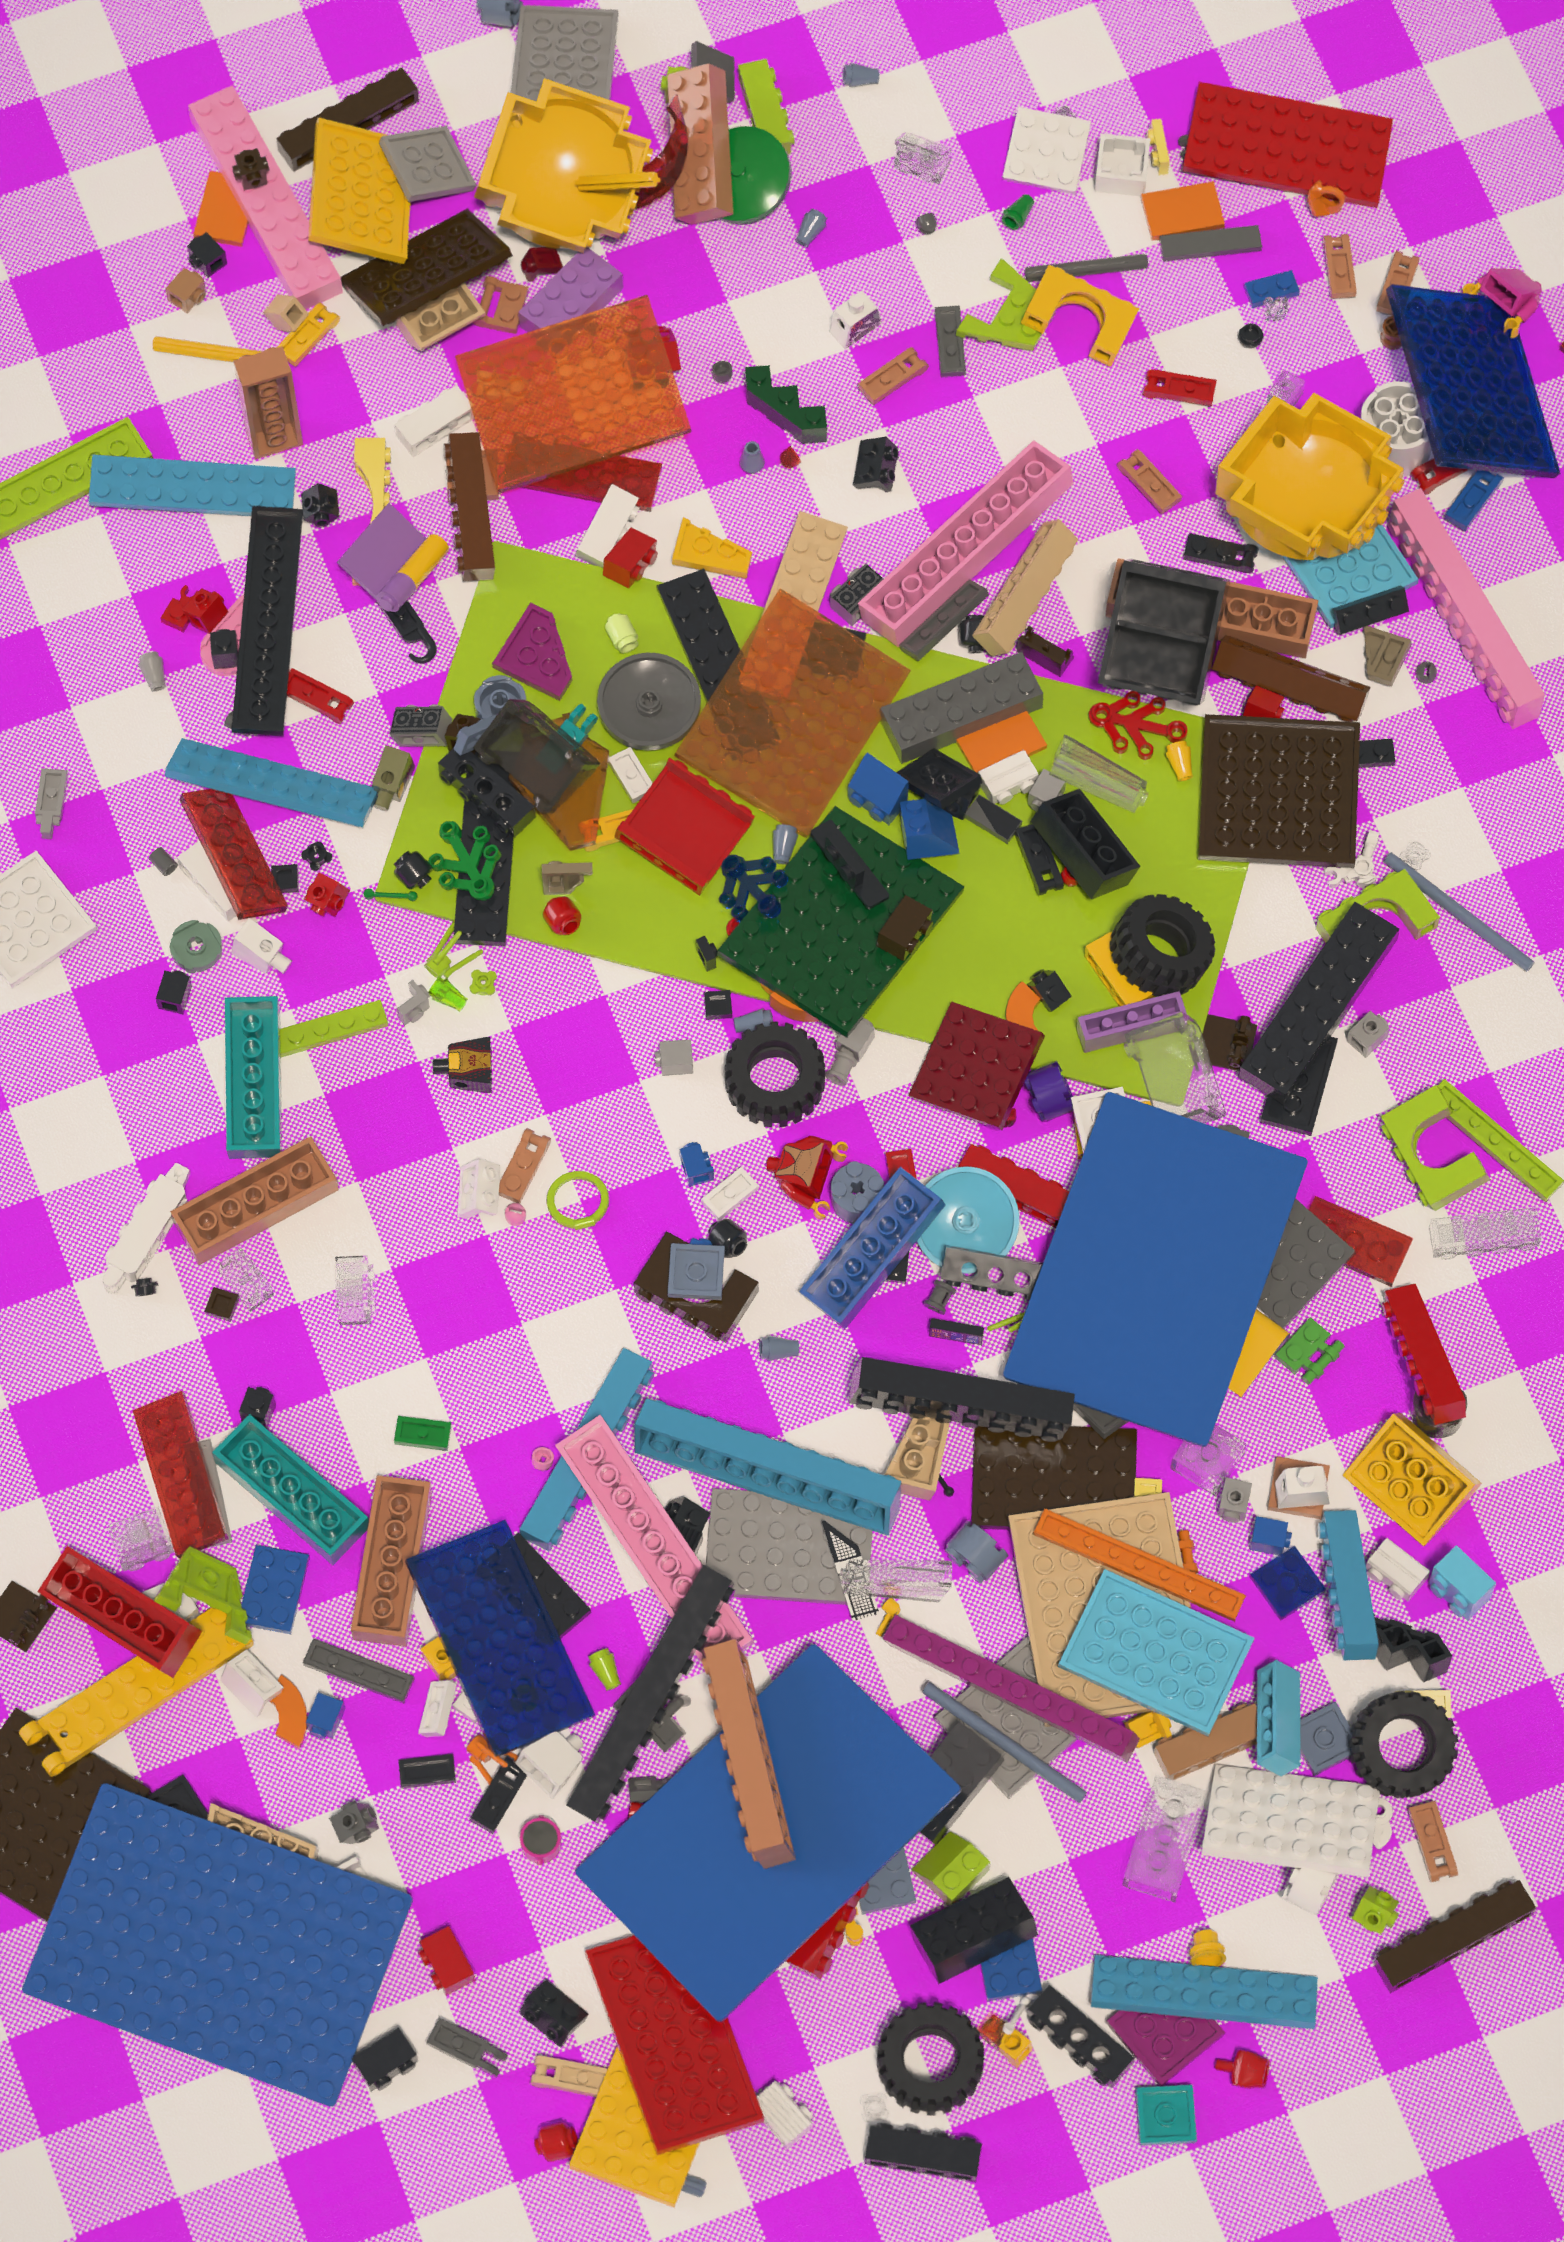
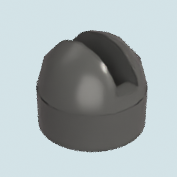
M926 213L916 219V224L922 233L931 234L937 227V220L934 213Z
M718 361L712 367L713 377L717 382L727 383L731 380L733 370L729 362Z
M1424 661L1417 667L1416 678L1419 682L1430 684L1436 679L1437 669L1432 662ZM1425 668H1429V676H1424Z

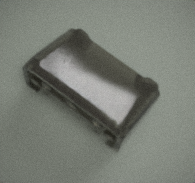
M509 699L473 747L479 753L478 757L480 760L488 765H491V763L500 764L534 794L533 800L536 802L534 804L535 808L544 814L554 813L600 765V762L538 707L527 700Z

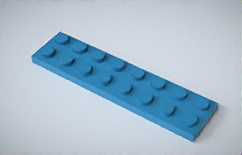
M92 455L89 506L251 516L252 506L293 508L296 468Z
M181 738L165 768V777L362 828L378 794L372 786L332 777Z
M1095 1955L1091 2007L1315 2030L1318 1977Z

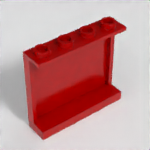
M669 758L664 769L633 811L618 826L614 837L700 896L751 827L755 816L747 806L743 804L738 805L732 801L729 794L725 791L716 790L709 785L710 783L706 778L701 775L696 776L690 772L683 762L679 760L674 761Z

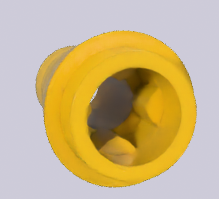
M1179 741L1166 747V756L1177 775L1178 781H1186L1193 778L1191 747L1187 746L1186 741Z

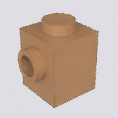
M185 267L165 288L168 301L187 314L196 304L201 303L206 295L203 277L196 271L191 272Z

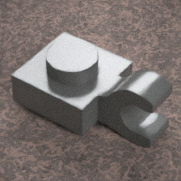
M656 1776L629 1778L630 1802L646 1803L672 1777L664 1780H656Z

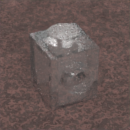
M1283 369L1268 392L1266 404H1268L1273 396H1276L1295 406L1304 392L1305 381Z

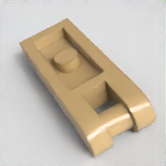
M536 2056L534 2062L536 2071L531 2076L530 2084L538 2088H551L597 2097L608 2069L547 2056ZM547 2069L555 2070L554 2077L546 2076Z

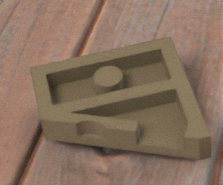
M551 861L548 864H542L544 895L571 894L575 887L580 886L584 882V875L593 874L592 862L562 863L560 861Z

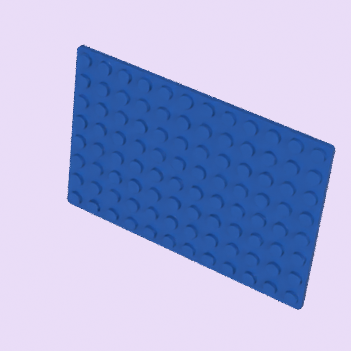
M1112 1092L1106 1093L1003 1371V1377L1006 1380L1022 1385L1074 1393V1403L1201 1447H1206L1212 1436L1308 1163L1307 1159Z
M815 1644L809 1646L757 1696L796 1860L764 1869L759 1861H754L752 1853H748L744 1837L748 1836L746 1828L742 1827L738 1811H741L742 1808L740 1802L735 1800L732 1785H736L734 1777L730 1776L726 1765V1760L730 1759L727 1750L723 1749L720 1734H724V1732L721 1730L576 1869L578 1878L718 2022L724 2021L961 1792L960 1786Z
M103 1784L97 1794L22 1986V1991L26 1995L323 2105L334 2107L352 2064L351 2058L355 2056L413 1898L411 1895L115 1786Z

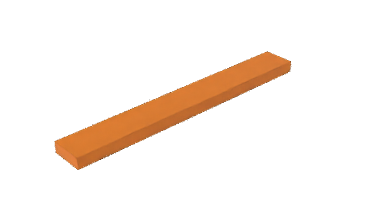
M1044 1509L1033 1534L1234 1622L1246 1597L1245 1594L1047 1509Z

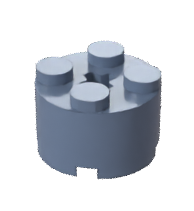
M477 0V8L481 9V22L514 27V25L518 24L520 6L523 5V2L520 0Z
M503 675L492 676L483 681L474 695L476 717L487 719L493 715H498L503 720L498 735H508L522 729L527 717L526 695L523 687L511 680L510 677Z
M856 1161L850 1162L838 1170L831 1182V1203L836 1215L845 1222L854 1224L884 1187L881 1175L873 1167Z
M968 1520L946 1544L947 1548L945 1550L949 1554L948 1558L958 1567L964 1564L970 1571L968 1574L980 1584L984 1580L987 1581L1008 1557L1007 1552L1003 1548L1000 1551L995 1548L997 1542L975 1524L971 1526Z

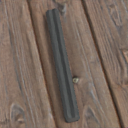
M1136 254L1029 266L1025 268V278L1028 282L1042 280L1049 265L1061 268L1072 276L1145 269L1148 267L1147 254Z

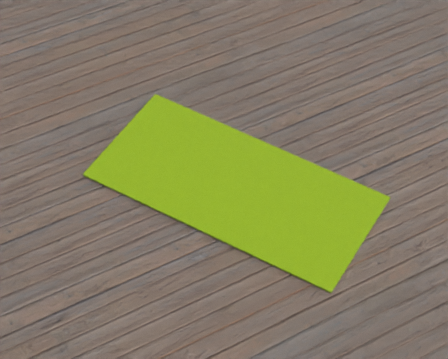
M493 541L495 563L493 580L478 581L438 705L443 706L452 718V722L457 714L476 717L475 692L482 685L483 681L497 675L510 677L511 680L519 683L525 691L527 717L522 729L508 735H497L496 740L477 749L478 751L520 752L518 792L535 806L536 818L514 838L507 935L719 990H730V993L770 1003L771 994L765 992L760 982L720 957L716 958V968L707 972L696 951V939L706 936L709 944L714 943L718 951L728 938L726 932L728 922L734 917H745L787 866V864L783 865L773 862V831L776 830V825L785 824L797 828L796 834H798V838L789 862L809 839L811 830L818 827L835 806L905 849L900 813L890 825H887L883 821H876L865 808L855 806L848 797V785L867 752L895 772L916 760L913 759L901 764L881 724L880 708L989 664L932 649L922 659L917 661L902 652L900 646L897 647L888 639L867 633L856 682L797 670L785 705L761 697L780 738V745L733 762L700 689V714L695 726L686 737L672 746L659 750L632 748L652 783L664 769L669 758L674 761L679 760L688 767L690 772L696 776L701 775L706 778L710 783L709 785L716 790L720 789L729 794L732 801L738 805L743 804L747 806L755 816L751 827L699 896L621 841L599 847L594 851H586L583 844L585 841L584 836L580 834L578 828L581 823L634 809L639 802H631L608 763L609 757L629 747L620 743L608 733L598 713V690L606 673L616 663L626 657L640 653H659L680 661L694 675L658 594L657 585L663 582L641 577L639 581H635L630 588H627L603 576V567ZM717 596L746 661L764 607ZM530 602L553 613L567 663L570 667L573 681L560 701L493 668L492 665ZM614 614L627 615L638 635V646L628 653H621L619 649L614 647L605 629L608 618ZM815 620V623H820V624H825V625L840 627V626H836V625H832V624H828V623H824V622H820V621H816V620ZM1034 675L1043 692V708L1033 711L1029 715L1047 744L1046 749L1029 757L1038 772V777L1042 770L1045 769L1065 779L1066 789L1064 794L1080 788L1141 867L1127 886L1092 900L1079 884L1074 887H1068L1064 883V889L1058 891L1051 889L1046 894L1038 896L1015 835L1006 844L968 819L964 818L961 820L952 816L959 854L920 859L965 886L964 892L864 1018L873 1024L875 1030L932 1044L951 1001L1006 1020L1008 1001L1017 985L1021 981L1027 985L1032 981L1031 976L1042 969L1055 971L1072 997L1052 1012L1046 1009L1041 1000L1034 1009V1025L1038 1031L1045 1035V1038L1030 1069L1035 1070L1058 1061L1062 1069L1061 1075L1066 1079L1105 1089L1123 1087L1124 1094L1181 1107L1186 1096L1250 863L1198 860L1205 717L1165 708L1162 714H1151L1143 719L1163 725H1169L1172 721L1176 720L1186 724L1188 732L1185 741L1187 746L1191 747L1193 778L1186 781H1178L1177 775L1166 756V747L1172 744L1166 736L1139 730L1154 749L1153 756L1150 759L1142 760L1138 756L1137 746L1124 726L1114 724L1119 734L1128 740L1127 751L1123 754H1117L1112 748L1113 742L1104 728L1096 727L1090 722L1089 711L1093 705L1100 702L1110 705L1124 697ZM1128 699L1132 703L1137 701L1133 699ZM1140 701V705L1137 708L1130 709L1127 707L1118 712V714L1128 715L1149 703ZM583 704L586 710L575 725L581 728L587 717L593 713L598 717V720L589 731V736L561 772L555 776L536 761L535 758L563 722L569 718L572 711L578 705ZM1153 705L1157 709L1161 708V706ZM1104 714L1097 715L1100 719L1106 718ZM1179 732L1172 733L1175 737L1181 736ZM1119 742L1116 744V746L1122 748L1125 746V744ZM956 743L938 749L940 752L971 769ZM424 746L376 892L409 893L414 891L418 894V898L415 901H410L405 898L375 897V900L379 903L455 922L457 889L445 890L439 883V878L443 873L450 872L458 879L459 872L447 870L434 871L432 869L429 874L432 879L422 889L418 886L414 889H408L394 874L396 868L394 863L407 851L410 853L418 851L427 861L435 853L441 854L444 859L460 861L452 845L447 844L439 834L441 825L446 821L456 822L461 830L463 825L464 799L459 795L458 789L452 784L447 785L439 776L438 762L449 753L448 746ZM1144 748L1141 750V752L1144 754H1148L1150 750ZM467 773L462 774L461 777L466 778ZM980 788L978 795H981L987 799L985 793ZM908 789V801L924 799ZM1021 791L1013 795V798L1005 804L996 803L1000 808L1022 820L1021 827L1031 825L1030 821L1036 813L1028 805L1029 792L1024 794ZM601 830L593 832L594 836L602 835ZM1051 849L1055 862L1061 874L1065 865L1061 862L1058 856ZM437 860L434 865H437L440 860ZM551 861H560L562 863L592 862L593 874L584 875V882L580 886L575 887L571 894L544 895L542 864H548ZM1050 874L1042 875L1044 881L1051 879ZM447 879L445 884L449 883L451 879ZM1157 894L1167 895V898L1174 896L1180 898V901L1183 903L1188 902L1191 904L1193 910L1199 911L1203 915L1204 922L1208 921L1211 927L1210 933L1214 935L1216 950L1212 963L1197 985L1181 995L1187 1013L1185 1027L1084 1053L1077 1032L1078 1017L1119 1007L1084 957L1085 946L1113 931L1127 908L1134 901L1144 896L1154 895L1156 897ZM568 897L581 912L580 926L574 933L570 935L555 934L544 920L543 911L545 906L553 898ZM1147 935L1149 941L1156 949L1164 954L1179 957L1169 942L1155 935Z

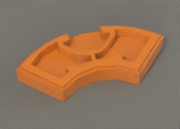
M1023 981L1017 985L1010 996L1006 1010V1020L1037 1030L1033 1021V1013L1040 1003V998Z
M280 1675L277 1681L284 1688L281 1694L269 1701L275 1706L279 1714V1725L275 1734L276 1737L300 1749L307 1732L306 1707L298 1689L286 1677Z

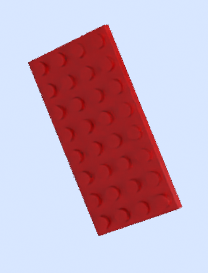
M1199 81L1182 171L1308 195L1312 186L1320 180L1322 187L1332 186L1341 190L1345 195V202L1378 208L1394 118ZM1326 193L1321 195L1327 199L1339 200L1333 194Z
M635 1936L585 1950L588 1965L657 2156L764 2123L762 2110L728 2018L718 2022Z

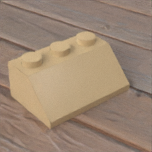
M462 283L458 288L447 291L436 300L429 301L420 306L414 312L401 316L396 320V326L410 345L422 351L486 314L466 284Z

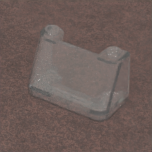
M1180 1012L1124 1034L1127 1041L1124 1043L1125 1051L1129 1058L1133 1057L1139 1063L1151 1106L1201 1123L1215 1121L1226 1116L1224 1103L1201 1029L1193 1018L1184 1012Z

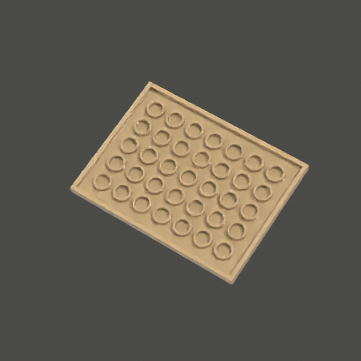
M1169 1492L1050 1509L1054 1513L1183 1568ZM1043 1511L1009 1515L1008 1522L1037 1684L1105 1718L1152 1711L1058 1667V1664L1104 1569L1188 1608H1191L1190 1602L1033 1535ZM1044 1723V1727H1049V1726H1050V1725Z

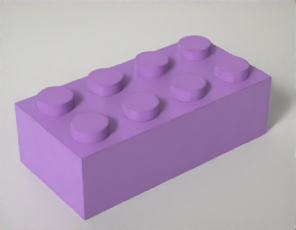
M586 246L584 253L578 252L518 312L520 327L558 355L623 290V274Z

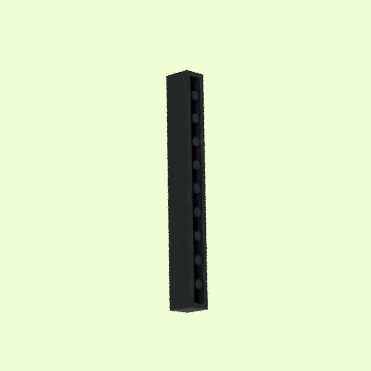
M705 1565L702 1566L569 1799L567 1807L597 1824L600 1819L604 1821L612 1809L609 1803L614 1795L618 1797L626 1784L623 1779L627 1772H633L640 1759L637 1757V1754L641 1747L646 1748L653 1737L651 1730L654 1724H660L667 1712L664 1708L669 1698L674 1700L681 1687L678 1682L682 1675L687 1676L694 1665L692 1658L696 1651L701 1652L707 1643L708 1637L705 1635L710 1626L715 1628L722 1615L719 1610L723 1603L728 1604L735 1593L732 1580Z

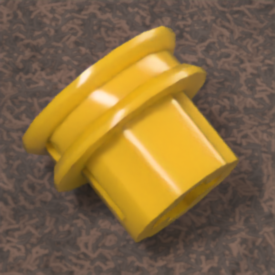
M1201 1930L1193 1935L1194 1946L1189 1951L1192 1957L1190 1960L1191 1965L1218 1967L1225 1963V1947L1219 1943L1217 1932Z

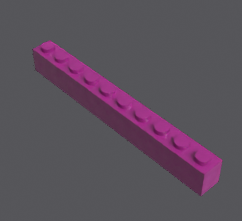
M897 1615L894 1616L882 1638L890 1647L1125 1763H1128L1140 1740L1135 1732Z

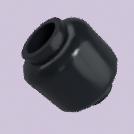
M968 615L966 620H963L959 625V643L962 647L968 648L969 653L984 652V648L972 636L984 615Z
M407 851L394 863L396 867L394 870L395 876L408 889H414L417 886L422 889L432 879L429 876L432 871V865L418 851L412 853Z
M723 1219L713 1223L709 1228L708 1240L714 1246H725L724 1258L738 1257L745 1251L747 1247V1233L733 1220Z

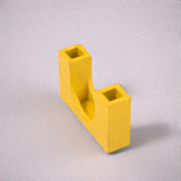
M1049 265L1024 314L1021 324L1043 334L1053 313L1059 307L1072 303L1083 305L1095 314L1100 325L1099 335L1089 357L1111 367L1139 308L1129 301L1121 300L1111 295L1106 290L1098 289L1088 284L1084 279L1076 278L1066 273L1061 268Z

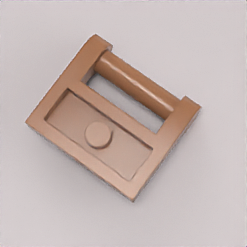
M492 276L485 277L483 283L485 289L480 306L486 315L473 323L479 327L517 334L519 327L518 312L525 306L529 292L528 286L500 281ZM494 291L501 292L494 318L488 317L487 314Z

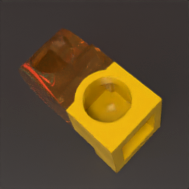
M992 2014L978 2030L980 2037L1006 2057L1008 2062L1017 2069L1032 2052V2043L1016 2029L1010 2035L1005 2034L1002 2028L1007 2022Z

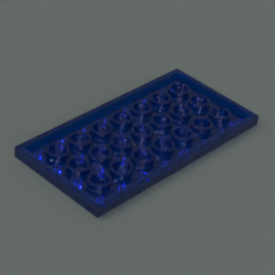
M506 1519L406 1559L405 1564L494 1757L502 1756L536 1742L553 1732L563 1731L594 1718L593 1708Z

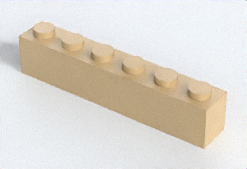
M1060 519L1043 522L972 635L991 656L1007 654L1014 648L1015 640L1026 629L1027 621L1037 611L1042 597L1049 592L1050 584L1062 571V565L1065 560L1072 555L1073 548L1079 539Z

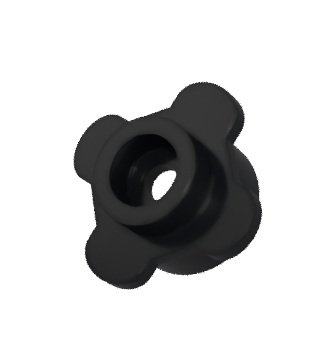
M315 842L309 845L301 853L302 859L310 864V869L313 871L320 870L324 863H329L332 860V854L326 851L322 842Z
M152 1278L136 1280V1285H132L131 1289L135 1291V1297L157 1294L156 1286L159 1285L157 1282H152Z

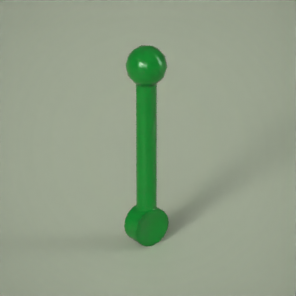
M368 888L363 892L367 900H371L374 897L405 898L415 901L418 898V894L414 891L409 893L373 892L372 889Z

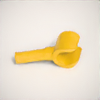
M889 1598L882 1606L887 1615L875 1633L880 1637L883 1635L889 1622H891L895 1615L900 1613V1606L893 1598Z

